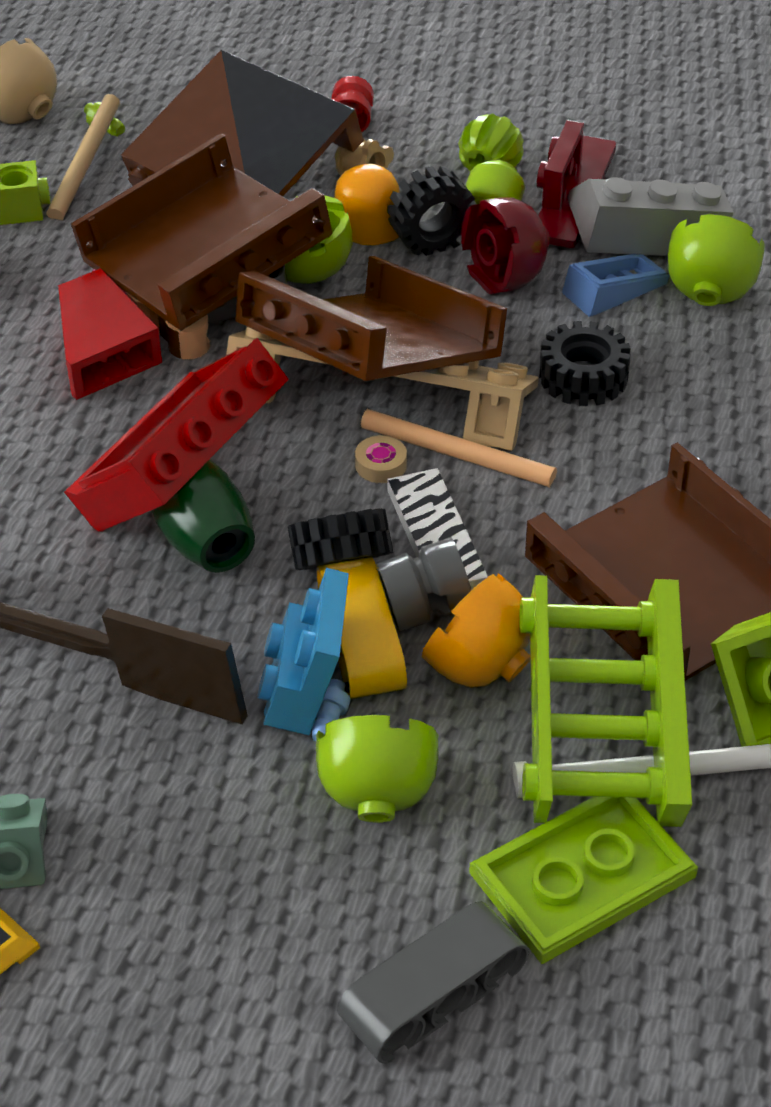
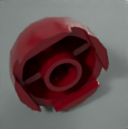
M513 197L481 200L479 204L471 205L463 219L461 232L462 251L470 250L474 263L467 265L468 272L488 294L513 291L526 286L543 268L549 245L548 231L534 209Z

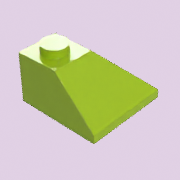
M771 612L734 625L711 643L741 747L771 744Z

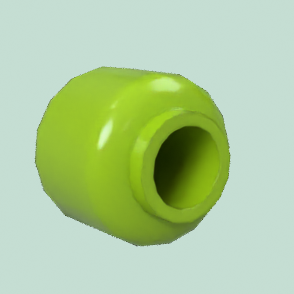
M491 160L477 164L470 171L465 185L475 198L474 202L476 204H479L481 200L500 197H513L522 201L525 191V184L521 175L513 165L502 160Z

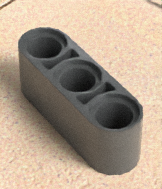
M482 901L474 902L351 984L340 998L337 1012L379 1063H390L395 1059L392 1055L394 1051L403 1045L408 1049L446 1024L448 1021L445 1016L456 1008L463 1012L499 987L496 980L506 973L511 977L516 975L527 961L529 949L486 903Z

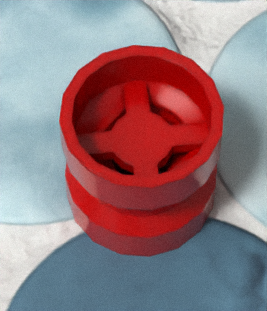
M358 76L341 78L334 85L331 99L355 109L361 132H364L371 121V108L374 101L373 88L370 83Z

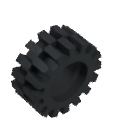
M433 166L425 167L424 176L418 170L411 173L413 181L408 184L403 179L398 184L402 192L393 191L390 197L394 205H388L387 213L390 215V218H388L390 225L405 246L418 256L421 251L425 256L432 255L434 249H438L439 252L446 251L445 246L449 244L453 248H457L461 245L457 238L462 232L463 219L467 209L471 205L476 204L474 202L475 198L453 171L449 172L445 167L440 166L438 172ZM445 202L437 215L429 220L420 222L423 214L429 208L438 203Z
M574 321L572 329H569L566 324L558 326L557 333L553 330L549 331L546 334V340L543 339L541 343L539 378H541L542 387L544 389L549 388V395L554 398L563 394L562 402L571 404L573 398L579 399V406H588V400L594 399L596 406L605 404V395L611 400L616 399L619 391L623 392L628 382L631 348L629 343H625V337L621 333L614 335V328L608 325L603 330H599V323L590 321L589 327H582V321ZM588 361L596 363V365L586 366L575 364L573 362Z
M377 508L358 512H346L339 515L334 514L323 518L297 522L288 526L295 570L314 569L317 566L369 557L377 558L393 553L386 509Z

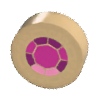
M378 435L366 438L358 444L355 450L357 473L365 480L375 483H387L389 478L402 476L407 468L406 447L401 441L390 436Z

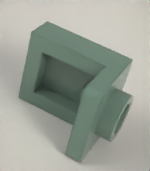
M24 794L0 796V889L38 886L45 882L46 868L43 841L47 828L46 798L29 799Z

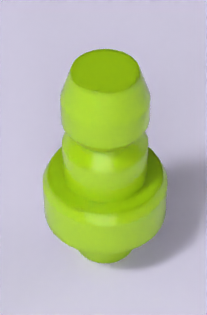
M90 102L84 107L86 121L89 125L101 102L95 104ZM113 117L107 132L112 136L118 137L125 132V126L119 119Z

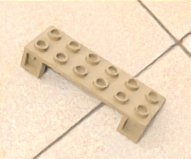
M246 327L244 331L229 335L226 356L244 346L247 347L254 339L258 338L278 365L280 364L281 355L327 364L249 327ZM479 361L393 376L470 391L463 439L511 451L517 443L524 397L536 389L539 382L538 376L527 375L528 368L526 366L513 363H498V368L495 369L479 366ZM276 393L266 403L273 402Z

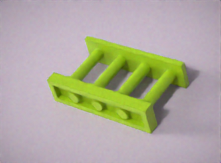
M535 575L531 597H521L519 612L520 633H530L533 763H524L522 797L523 801H533L534 823L547 822L553 802V795L646 798L647 804L656 805L657 822L662 827H682L692 807L679 580L655 579L648 600L639 601L638 607L548 604L547 576ZM549 628L636 630L639 637H647L648 655H642L641 661L549 658ZM550 682L640 685L641 691H650L651 710H645L643 716L551 713ZM551 738L642 740L644 747H653L654 767H648L646 773L552 770Z

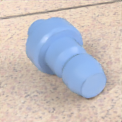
M330 680L317 714V719L312 727V738L314 741H316L318 730L325 734V724L339 719L340 716H343L348 711L351 699L344 691L346 685L341 680Z

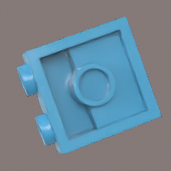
M326 568L319 589L309 588L303 605L289 602L282 625L272 622L265 645L264 656L273 658L272 665H265L258 690V699L267 701L264 709L265 718L263 725L310 735L340 657L349 573Z

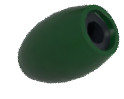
M211 459L165 505L151 510L156 524L169 543L185 558L207 571L220 573L231 570L241 564L253 550L255 534L248 506L240 490L228 474Z

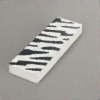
M438 468L387 479L389 496L416 558L420 555L421 547L451 537L462 559L471 590L488 577Z

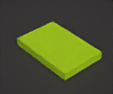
M592 797L472 861L469 867L470 875L541 964L550 961L696 878L698 866L637 798Z

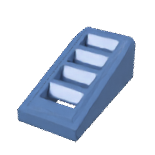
M629 254L573 263L569 265L562 293L590 317L667 284L669 275L642 254ZM630 270H634V271H636L638 274H632V273L629 272V271H630Z

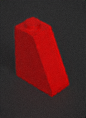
M101 268L58 285L66 365L71 394L76 400L162 363L158 327Z

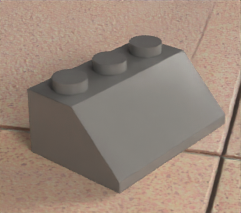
M612 177L607 180L588 179L569 190L567 197L587 253L668 256L671 234L679 222L687 219L686 226L699 223L700 215L714 214L732 217L734 213L722 186L709 182H699L697 184L671 183L666 180L644 182L627 181L618 177Z

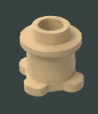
M373 139L364 140L354 152L338 146L335 154L336 169L339 175H342L351 167L360 164H376L387 169L394 158V151L391 147L385 145L380 147L379 142Z

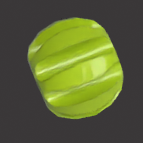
M495 114L481 115L466 125L458 143L460 161L469 171L477 164L491 160L506 161L516 169L524 152L522 134L519 128L515 127L511 120L505 116L499 117Z

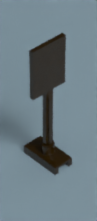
M0 602V628L89 655L110 659L117 666L122 686L159 700L238 724H243L248 717L232 645L229 642L110 608L102 615L107 632L105 634L95 629Z

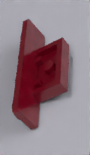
M567 120L560 136L552 137L548 152V162L541 161L537 174V188L543 189L542 208L538 216L548 231L549 244L566 248H574L580 237L567 199L569 190L588 179H604L616 151V141L584 136V123Z

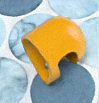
M360 164L353 166L341 175L335 186L334 198L343 204L344 212H348L353 242L361 245H379L399 238L389 223L388 218H390V215L387 213L388 205H394L390 199L393 191L400 193L399 185L392 172L380 165Z

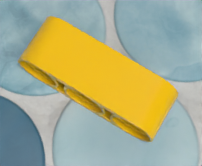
M369 557L317 566L318 589L326 568L349 573L338 664L343 682H349L350 692L347 694L350 696V699L406 689L407 673L404 655L374 559Z

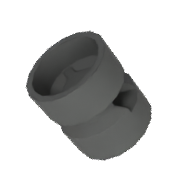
M451 537L421 547L420 555L417 558L413 559L405 552L376 562L382 586L399 632L429 623L431 613L434 611L440 612L445 617L452 615L451 611L471 591L462 559Z

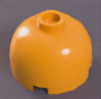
M498 573L497 577L494 574L488 576L474 587L451 611L455 616L448 624L445 632L438 626L425 645L421 657L450 681L471 688L487 686L501 676L508 682H511L531 660L530 654L525 650L530 642V633H520L519 628L520 600L523 596L501 574Z

